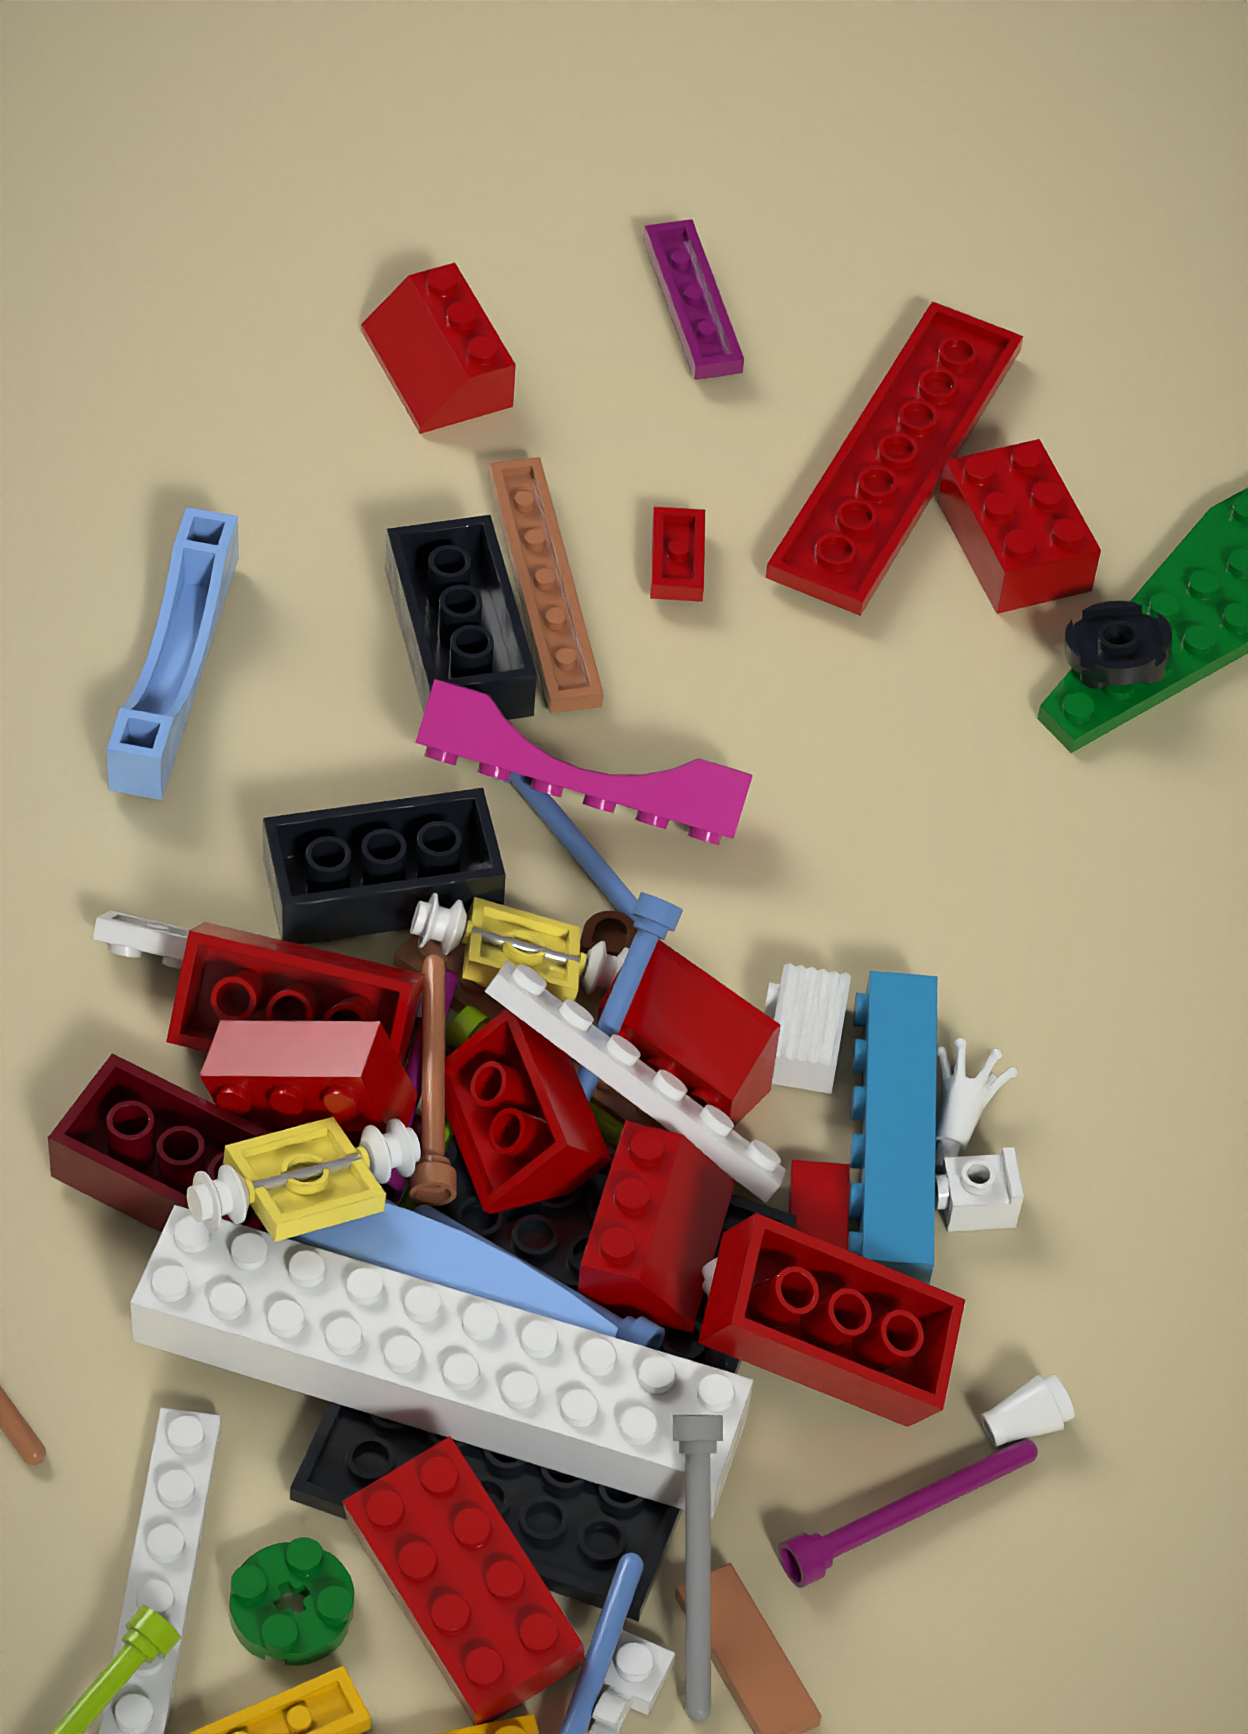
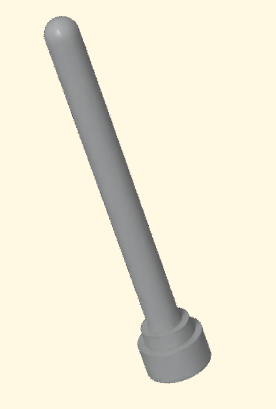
M673 1415V1441H679V1453L685 1454L686 1713L691 1720L701 1722L706 1720L711 1713L710 1454L717 1453V1441H723V1415Z

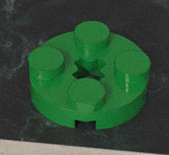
M299 1537L291 1542L267 1546L251 1555L242 1566L234 1571L230 1584V1622L237 1639L251 1654L264 1660L266 1654L274 1659H285V1665L301 1666L325 1658L342 1644L353 1618L355 1590L351 1576L345 1566L334 1555L322 1550L321 1545L316 1540L308 1537ZM286 1593L301 1594L305 1597L303 1599L304 1611L295 1614L289 1607L279 1610L276 1605L281 1602V1596Z

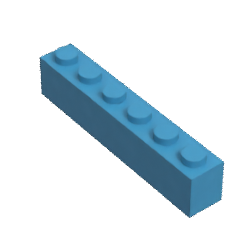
M870 971L866 993L856 992L853 1013V1026L863 1027V1039L854 1040L852 1073L862 1074V1086H853L851 1099V1120L861 1121V1134L852 1133L849 1164L850 1168L860 1169L859 1183L851 1182L848 1217L858 1218V1232H849L847 1251L930 1284L934 1267L938 976Z

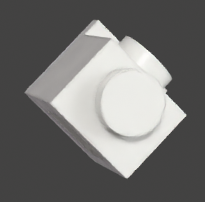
M1014 1147L1003 1148L1002 1154L944 1158L941 1174L935 1175V1209L944 1210L947 1232L1016 1228L1024 1194Z

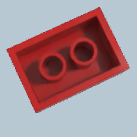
M1040 439L945 460L937 502L996 614L1092 591L1101 549Z
M220 1021L199 1075L217 1106L272 1133L334 1117L355 1148L359 1147L362 1132L368 1125H374L382 1134H385L388 1121L396 1118L407 1128L418 1097L380 1021Z

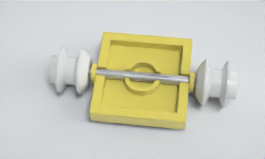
M433 893L428 903L418 902L410 929L411 934L419 936V948H422L429 939L441 942L443 955H447L455 949L462 938L461 943L465 944L462 978L475 981L480 986L487 988L506 961H509L515 967L523 964L536 971L546 981L547 986L545 989L563 1003L566 999L575 1001L579 988V976L581 977L585 994L588 996L597 987L609 989L629 951V948L625 947L617 957L607 954L605 941H600L587 954L580 952L581 927L477 897L473 898L468 914H466L461 900H457L448 909L439 906L438 895Z
M330 1117L225 1145L224 1165L219 1168L218 1179L211 1180L204 1171L196 1172L193 1178V1186L187 1189L188 1207L191 1215L197 1222L202 1221L209 1230L215 1231L219 1229L221 1216L228 1215L235 1224L243 1223L250 1204L274 1242L384 1211L386 1193L380 1184L389 1181L391 1169L393 1168L403 1177H409L414 1173L415 1164L420 1160L421 1156L419 1140L412 1128H406L399 1119L394 1118L388 1121L385 1134H382L374 1125L366 1126L362 1132L359 1147L355 1148L335 1118Z

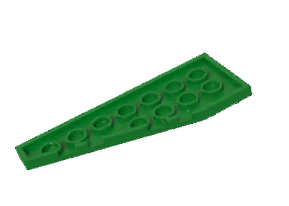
M1248 487L1212 506L1130 600L1131 602L1141 604L1142 613L1150 615L1155 619L1157 611L1167 619L1171 626L1172 655L1170 661L1165 666L1164 677L1152 684L1140 682L1129 685H1108L1104 688L1093 689L1082 684L1080 673L1072 668L1041 703L1037 719L1070 753L1248 654ZM1112 641V644L1122 645V641Z

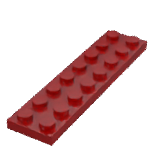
M932 301L767 563L765 578L861 616L941 484L945 460L956 458L1020 353L1024 336Z

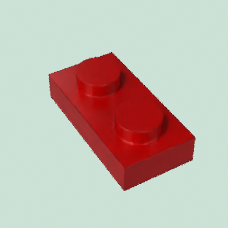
M654 506L650 599L703 601L705 509Z

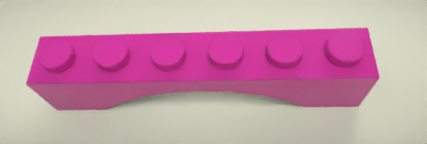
M434 679L415 742L427 746L424 754L425 757L451 765H456L458 756L480 762L477 769L478 773L504 781H509L511 772L532 778L531 789L557 797L562 796L564 788L585 794L582 804L610 813H614L616 804L638 810L635 820L659 828L667 829L669 820L690 826L688 836L716 845L720 844L722 836L734 839L753 777L750 773L700 758L672 769L647 774H608L583 769L551 756L527 740L504 717L489 694L439 679Z

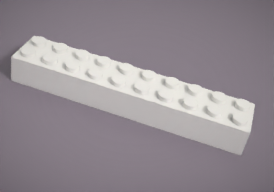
M174 1205L130 1302L132 1341L444 1437L451 1436L452 1439L683 1510H685V1454L679 1453V1441H673V1415H723V1441H717V1453L710 1454L712 1519L748 1417L754 1379L290 1239L274 1242L269 1233L221 1219L219 1229L211 1231L202 1221L197 1222L189 1209Z

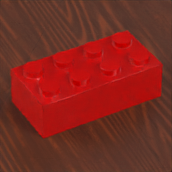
M203 922L190 929L188 933L166 1042L209 1052L220 1021H380L405 1069L426 974Z
M755 1213L723 1233L698 1343L909 1427L944 1409L965 1299Z
M451 1436L342 1501L348 1524L474 1726L495 1721L583 1666L585 1655L582 1641Z

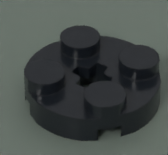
M1131 601L1097 603L1082 610L1081 620L1077 621L1074 625L1071 620L1065 630L1066 659L1069 665L1080 673L1081 683L1089 688L1100 689L1108 685H1129L1140 682L1146 684L1156 683L1164 677L1165 666L1171 659L1172 629L1167 619L1157 611L1156 619L1142 613L1141 604ZM1112 641H1122V645L1112 644Z

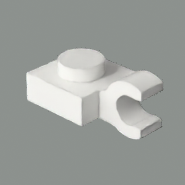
M622 1630L600 1691L602 1696L592 1714V1718L595 1721L589 1734H619L630 1708L648 1716L673 1667L675 1653Z

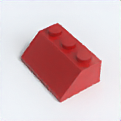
M455 262L408 275L361 324V332L420 434L513 407L516 364Z
M658 939L618 1035L637 1048L641 1055L639 1060L657 1073L659 1070H665L673 1074L686 1086L687 1096L703 1108L706 1105L718 1108L732 1120L735 1127L771 1091L781 1025ZM619 972L599 1004L597 1024Z
M507 1008L445 1058V1112L484 1212L493 1214L570 1194L612 1161L570 1056Z
M625 1120L581 1261L578 1293L615 1314L632 1316L635 1319L644 1316L656 1324L693 1333L705 1292L702 1289V1284L705 1281L702 1268L715 1257L736 1181L683 1134Z

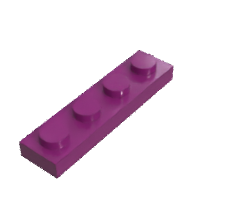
M693 220L646 225L644 229V243L694 380L743 373L744 357Z

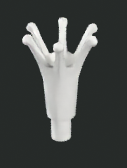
M958 1038L955 1040L956 1064H953L951 1068L946 1048L942 1045L937 1046V1055L939 1056L942 1069L943 1098L936 1127V1173L941 1174L945 1157H958L959 1152H963L966 1149L985 1106L1004 1083L1010 1078L1018 1076L1016 1067H1009L999 1077L995 1074L989 1075L997 1060L1002 1057V1051L998 1048H994L976 1078H968L965 1076V1039Z

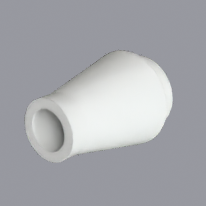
M1055 1374L1044 1379L1040 1375H1036L994 1408L980 1414L985 1433L995 1448L1007 1442L1064 1430V1423L1075 1418L1070 1397L1064 1385Z

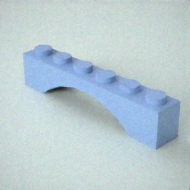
M190 507L185 509L173 545L164 597L149 653L133 692L119 709L106 749L109 791L163 800L239 559L238 516Z

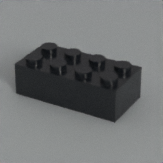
M491 515L386 529L385 571L423 713L427 706L434 679H439L489 694L507 720L534 716L537 674Z
M483 788L263 818V860L281 940L297 944H307L411 929L418 902L428 903L433 893L438 895L439 906L448 909L457 900H461L466 914H468L474 897L504 905L506 874Z

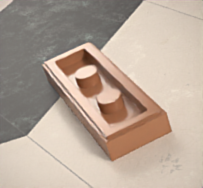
M728 1563L711 1571V1660L753 1733L802 1734L820 1726L822 1715L733 1565ZM683 1583L676 1587L675 1599L686 1616V1583Z

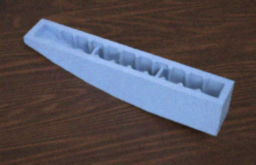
M388 1199L385 1200L383 1212L287 1238L617 1338L618 1328L572 1293L518 1259L463 1231L411 1210L398 1207Z

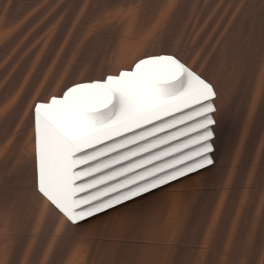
M788 963L784 965L781 984L769 982L764 1013L769 1017H775L774 1021L781 1025L772 1084L832 1093L851 976L847 972L839 974L835 970L827 972L824 968L817 971L813 966L806 969L802 965L795 967Z

